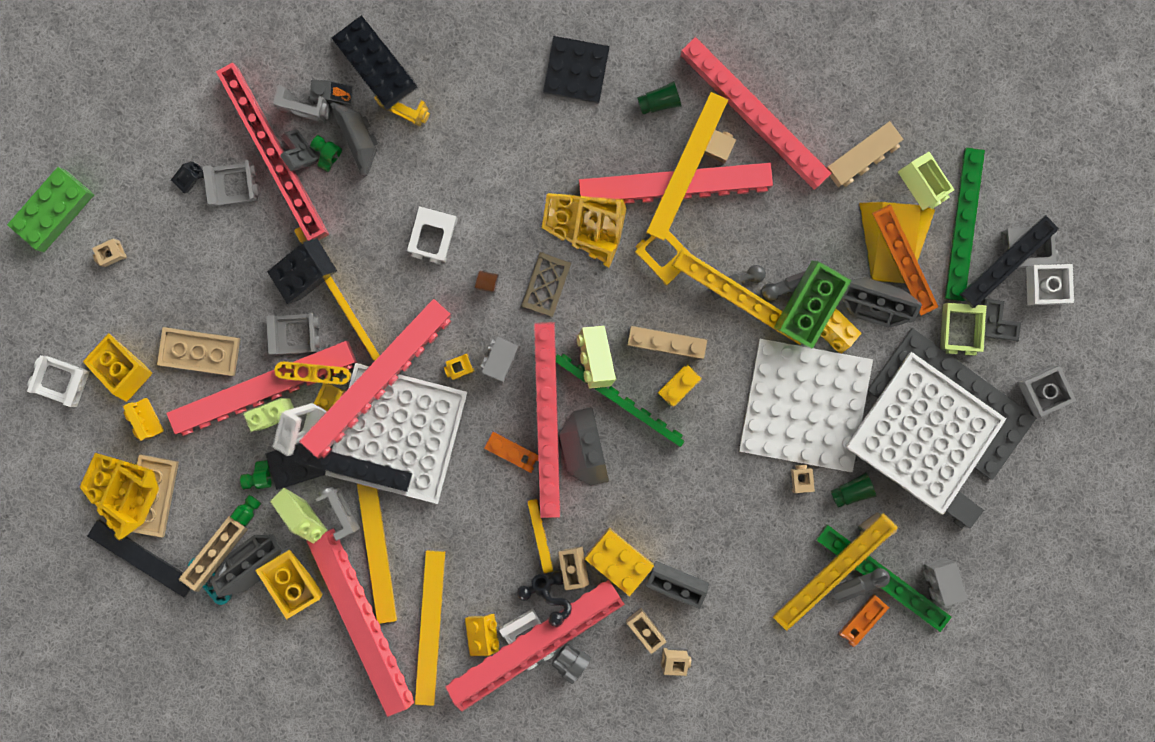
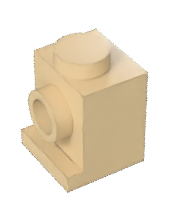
M111 239L92 248L95 262L103 267L127 258L120 241L116 239ZM111 251L112 256L108 258L107 253Z
M807 464L795 465L796 469H791L793 492H815L813 468H807ZM801 474H803L805 477L804 481L802 482L798 480V477Z
M663 648L661 667L664 675L687 676L688 668H691V657L688 656L687 651Z

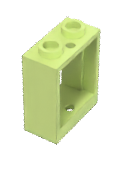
M927 152L898 171L922 210L928 207L932 210L950 198L948 194L954 191L930 152Z
M943 304L940 348L946 350V354H958V351H965V355L977 356V352L984 351L986 305H977L975 308H972L969 304ZM950 312L976 314L974 347L948 345Z
M283 398L244 413L251 432L260 431L279 424L281 412L294 409L290 398Z
M283 488L270 501L291 532L314 544L327 531L310 505L286 488Z

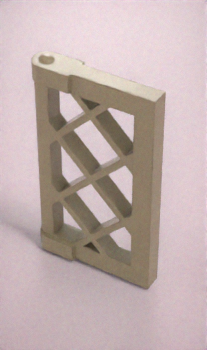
M539 252L521 306L553 317L571 263ZM542 260L549 261L551 266L540 271ZM557 265L564 266L561 277H558L554 269ZM552 268L557 278L546 283L542 273ZM540 274L545 284L534 289L536 277ZM558 280L559 284L556 293L552 295L548 285ZM546 286L550 297L540 301L536 290ZM532 292H534L538 303L534 305L528 303ZM552 298L553 302L550 310L543 308L541 303Z

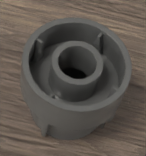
M566 643L554 658L552 666L558 670V673L564 679L573 684L586 669L591 657L584 651Z

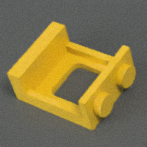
M375 96L374 99H375V101L377 102V104H378L380 107L384 108L383 105L380 103V101H379V100L377 99V97ZM422 100L416 110L400 102L388 109V111L418 126H421L422 123L425 124L430 115L427 105Z
M668 231L665 239L676 249L677 255L664 267H661L645 250L656 237L651 235L647 241L643 239L635 246L637 248L635 254L654 271L665 286L682 272L672 266L681 249L689 252L670 231Z
M687 365L680 369L657 393L670 406L674 407L702 378Z

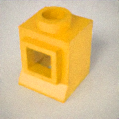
M467 353L445 362L447 365L444 367L445 373L452 380L475 372ZM461 362L464 370L455 373L452 364Z

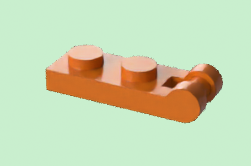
M494 431L484 448L530 473L534 470L533 465L539 460L538 454ZM524 454L529 457L526 463L521 461Z
M873 594L838 634L842 638H846L852 647H855L889 607ZM853 628L858 631L855 635L851 633Z

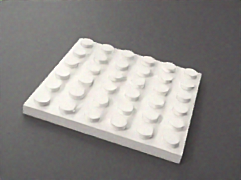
M759 339L739 452L853 472L856 455L848 450L846 446L862 423L873 359Z
M910 352L846 448L936 512L943 515L1000 430L1006 418Z
M355 363L349 388L369 366ZM398 374V380L392 386L388 385L384 389L385 394L379 400L375 399L371 403L372 407L366 414L362 413L357 418L359 420L352 429L348 428L344 432V438L339 443L335 442L333 444L331 452L413 473L408 492L326 471L325 475L438 504L468 392Z

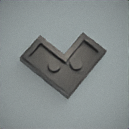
M298 129L285 132L281 136L291 149L280 155L290 171L313 165L319 161V158Z
M984 299L983 305H986L984 337L1018 342L1021 322L1002 320L1005 301Z

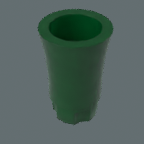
M674 81L656 90L645 93L646 95L637 97L642 115L669 108L682 107Z
M867 472L838 486L839 488L831 490V495L837 508L877 497Z

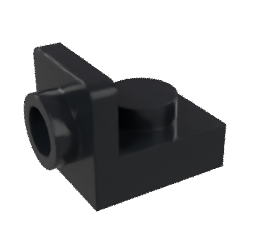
M193 161L182 164L171 181L184 194L188 193L198 179L204 178L203 170L200 165Z

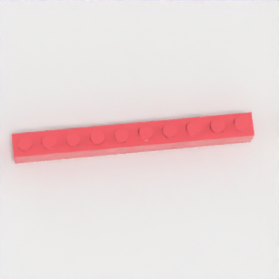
M696 37L681 51L680 56L720 96L728 99L727 103L814 190L832 174Z
M233 62L216 71L218 77L307 240L316 238L320 240L328 236L329 233L295 170L290 171L280 157L284 150L241 71Z
M771 163L697 169L683 199H690L692 195H699L700 198L710 197L711 193H718V196L730 195V192L737 191L738 194H747L749 190H756L757 193L767 192L768 188L773 186ZM674 171L579 179L580 196L620 199L625 204L635 203L634 200H642L643 203L653 202L654 198L662 199Z
M433 299L299 442L318 459L321 456L323 458L326 457L332 450L330 447L335 442L339 443L344 438V432L348 428L352 429L359 420L357 418L362 413L366 414L371 409V403L375 399L379 400L385 394L384 389L388 385L392 386L399 377L397 375L402 370L405 372L412 363L410 361L415 356L418 358L425 351L424 346L428 342L431 344L438 337V331L441 328L444 330L451 323V314Z
M542 322L534 324L540 518L560 517L555 322Z
M344 341L294 361V363L344 367L350 370L354 368L353 364L357 363L349 342ZM285 365L279 369L283 376L285 373H293L292 377H295L294 369H287ZM301 367L298 371L299 376L302 378L307 377L309 373L306 367ZM324 368L320 369L317 373L319 378L324 376L326 379L328 376V372ZM331 369V370H332V377H333V376H335L336 374L333 373V372H334V369ZM272 370L166 414L174 434L185 436L193 433V428L198 426L200 429L206 428L211 425L213 420L217 419L218 422L229 418L228 414L233 412L236 415L247 411L246 407L248 406L258 407L265 404L264 400L268 398L275 400L282 397L283 392L289 391V393L300 390L299 386L305 383L307 386H310L317 382L281 379Z
M333 528L326 531L314 544L308 540L306 542L388 717L409 708L414 703L413 696L408 690L405 678L397 666L396 658L389 649L388 641L383 636L380 624L372 612V606L365 597L364 589L359 584L356 572L348 560L347 552L343 549L340 539L336 541L333 535L335 533Z
M609 580L601 582L595 589L584 593L574 603H570L572 606L571 614L559 627L552 626L549 620H546L534 626L525 635L517 637L511 644L502 647L493 656L485 658L476 667L468 669L461 677L453 679L445 687L455 706L459 710L464 711L625 605Z

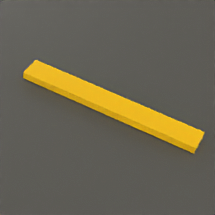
M713 92L710 93L650 223L647 234L664 241L728 99Z
M301 227L295 229L294 232L301 243L308 241ZM329 277L325 280L327 286L370 356L375 361L380 355L332 277Z
M681 249L672 266L776 330L774 326L783 311L686 250ZM778 331L779 333H781L782 335L786 336V337L789 338L790 340H792V341H794L795 343L801 345V343H799L798 341H796V340L792 339L791 337L785 335L784 333Z
M357 483L377 621L379 624L397 621L378 489Z
M884 513L880 515L789 600L773 618L788 631L895 532L898 527Z
M426 550L415 705H435L446 551Z

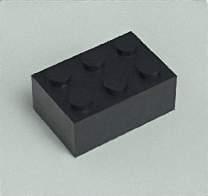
M316 238L302 242L269 269L267 273L285 302L289 304L304 298L336 273L337 269Z

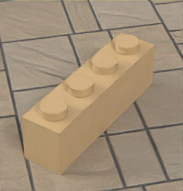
M889 121L829 165L827 169L832 173L830 175L831 179L838 188L841 185H844V187L848 186L854 181L852 177L856 174L863 175L870 169L868 166L871 163L878 164L885 158L883 154L888 151L893 153L901 147L899 143L904 139Z
M631 326L627 346L704 359L707 340Z
M229 516L179 580L192 590L199 592L248 529Z

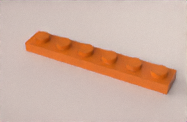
M889 204L873 212V217L910 295L922 303L919 314L924 315L938 308V304L892 206Z

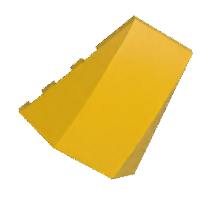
M548 193L542 228L563 241H569L576 249L581 248L589 253L588 256L604 262L603 265L609 268L620 243L626 206L624 201L620 199Z
M891 202L859 203L871 279L883 282L905 283L872 213L889 204L892 206L918 262L935 209L931 210L928 207L922 210L920 205Z
M99 453L94 454L80 485L81 490L89 501L97 506V512L105 517L108 527L116 532L115 536L118 540L123 539L144 524L159 491L152 469Z

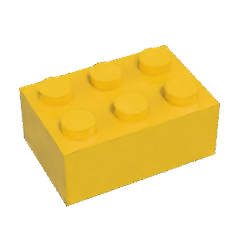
M610 528L605 531L585 556V560L628 596H631L654 568L652 562Z

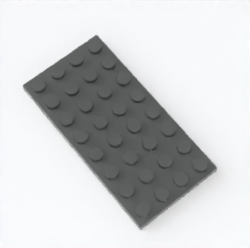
M913 328L910 329L869 386L868 392L879 398L910 352L937 369L1006 418L1000 430L974 467L987 478L993 480L1037 418L951 355L946 354L944 350Z

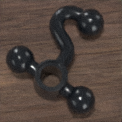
M561 570L555 571L550 578H547L544 574L534 576L532 586H521L516 593L521 601H527L530 599L531 594L536 593L538 596L543 597L544 601L551 606H563V612L555 611L549 616V623L554 627L562 625L563 621L570 616L572 606L565 598H552L550 596L551 585L564 584ZM540 583H546L545 587L537 588Z

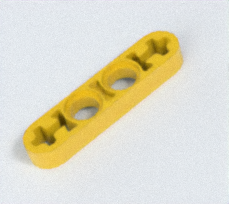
M279 362L274 369L276 376L281 379L339 385L347 384L351 380V372L344 367ZM284 365L287 369H294L295 377H292L293 373H285L283 376L279 369L283 368ZM301 367L308 369L309 373L305 378L300 377L298 374ZM322 368L328 372V376L324 380H321L317 374ZM331 369H334L333 373L340 374L341 370H343L347 378H344L341 382L340 378L333 377V381H330L332 377Z
M528 500L544 574L554 572L549 547L546 542L545 530L542 525L543 521L540 518L538 500Z

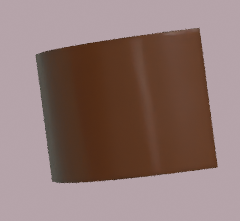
M479 271L475 289L495 293L499 274Z

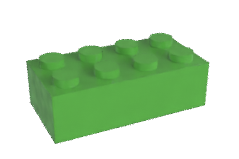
M57 167L7 225L35 250L45 252L93 198L94 194L67 170Z
M812 260L774 328L813 349L851 280L821 262Z

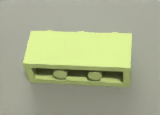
M605 326L584 327L577 335V345L581 348L580 360L585 367V382H588L589 389L609 387L614 383L616 377Z

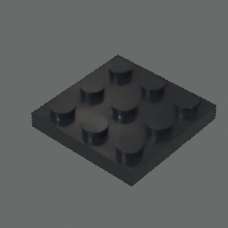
M553 36L543 93L600 103L610 46Z

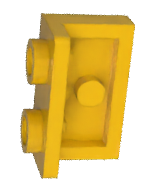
M835 309L820 336L838 353L842 354L852 346L861 335V332L843 314Z
M323 383L314 404L328 411L346 391L332 384Z
M148 398L123 406L125 410L123 412L127 421L131 422L133 434L140 441L149 440L164 432Z
M495 614L466 617L469 655L489 656L499 652Z

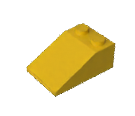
M109 333L83 361L113 395L126 402L153 374L145 364Z
M290 549L255 570L286 620L320 600L323 595L313 577Z

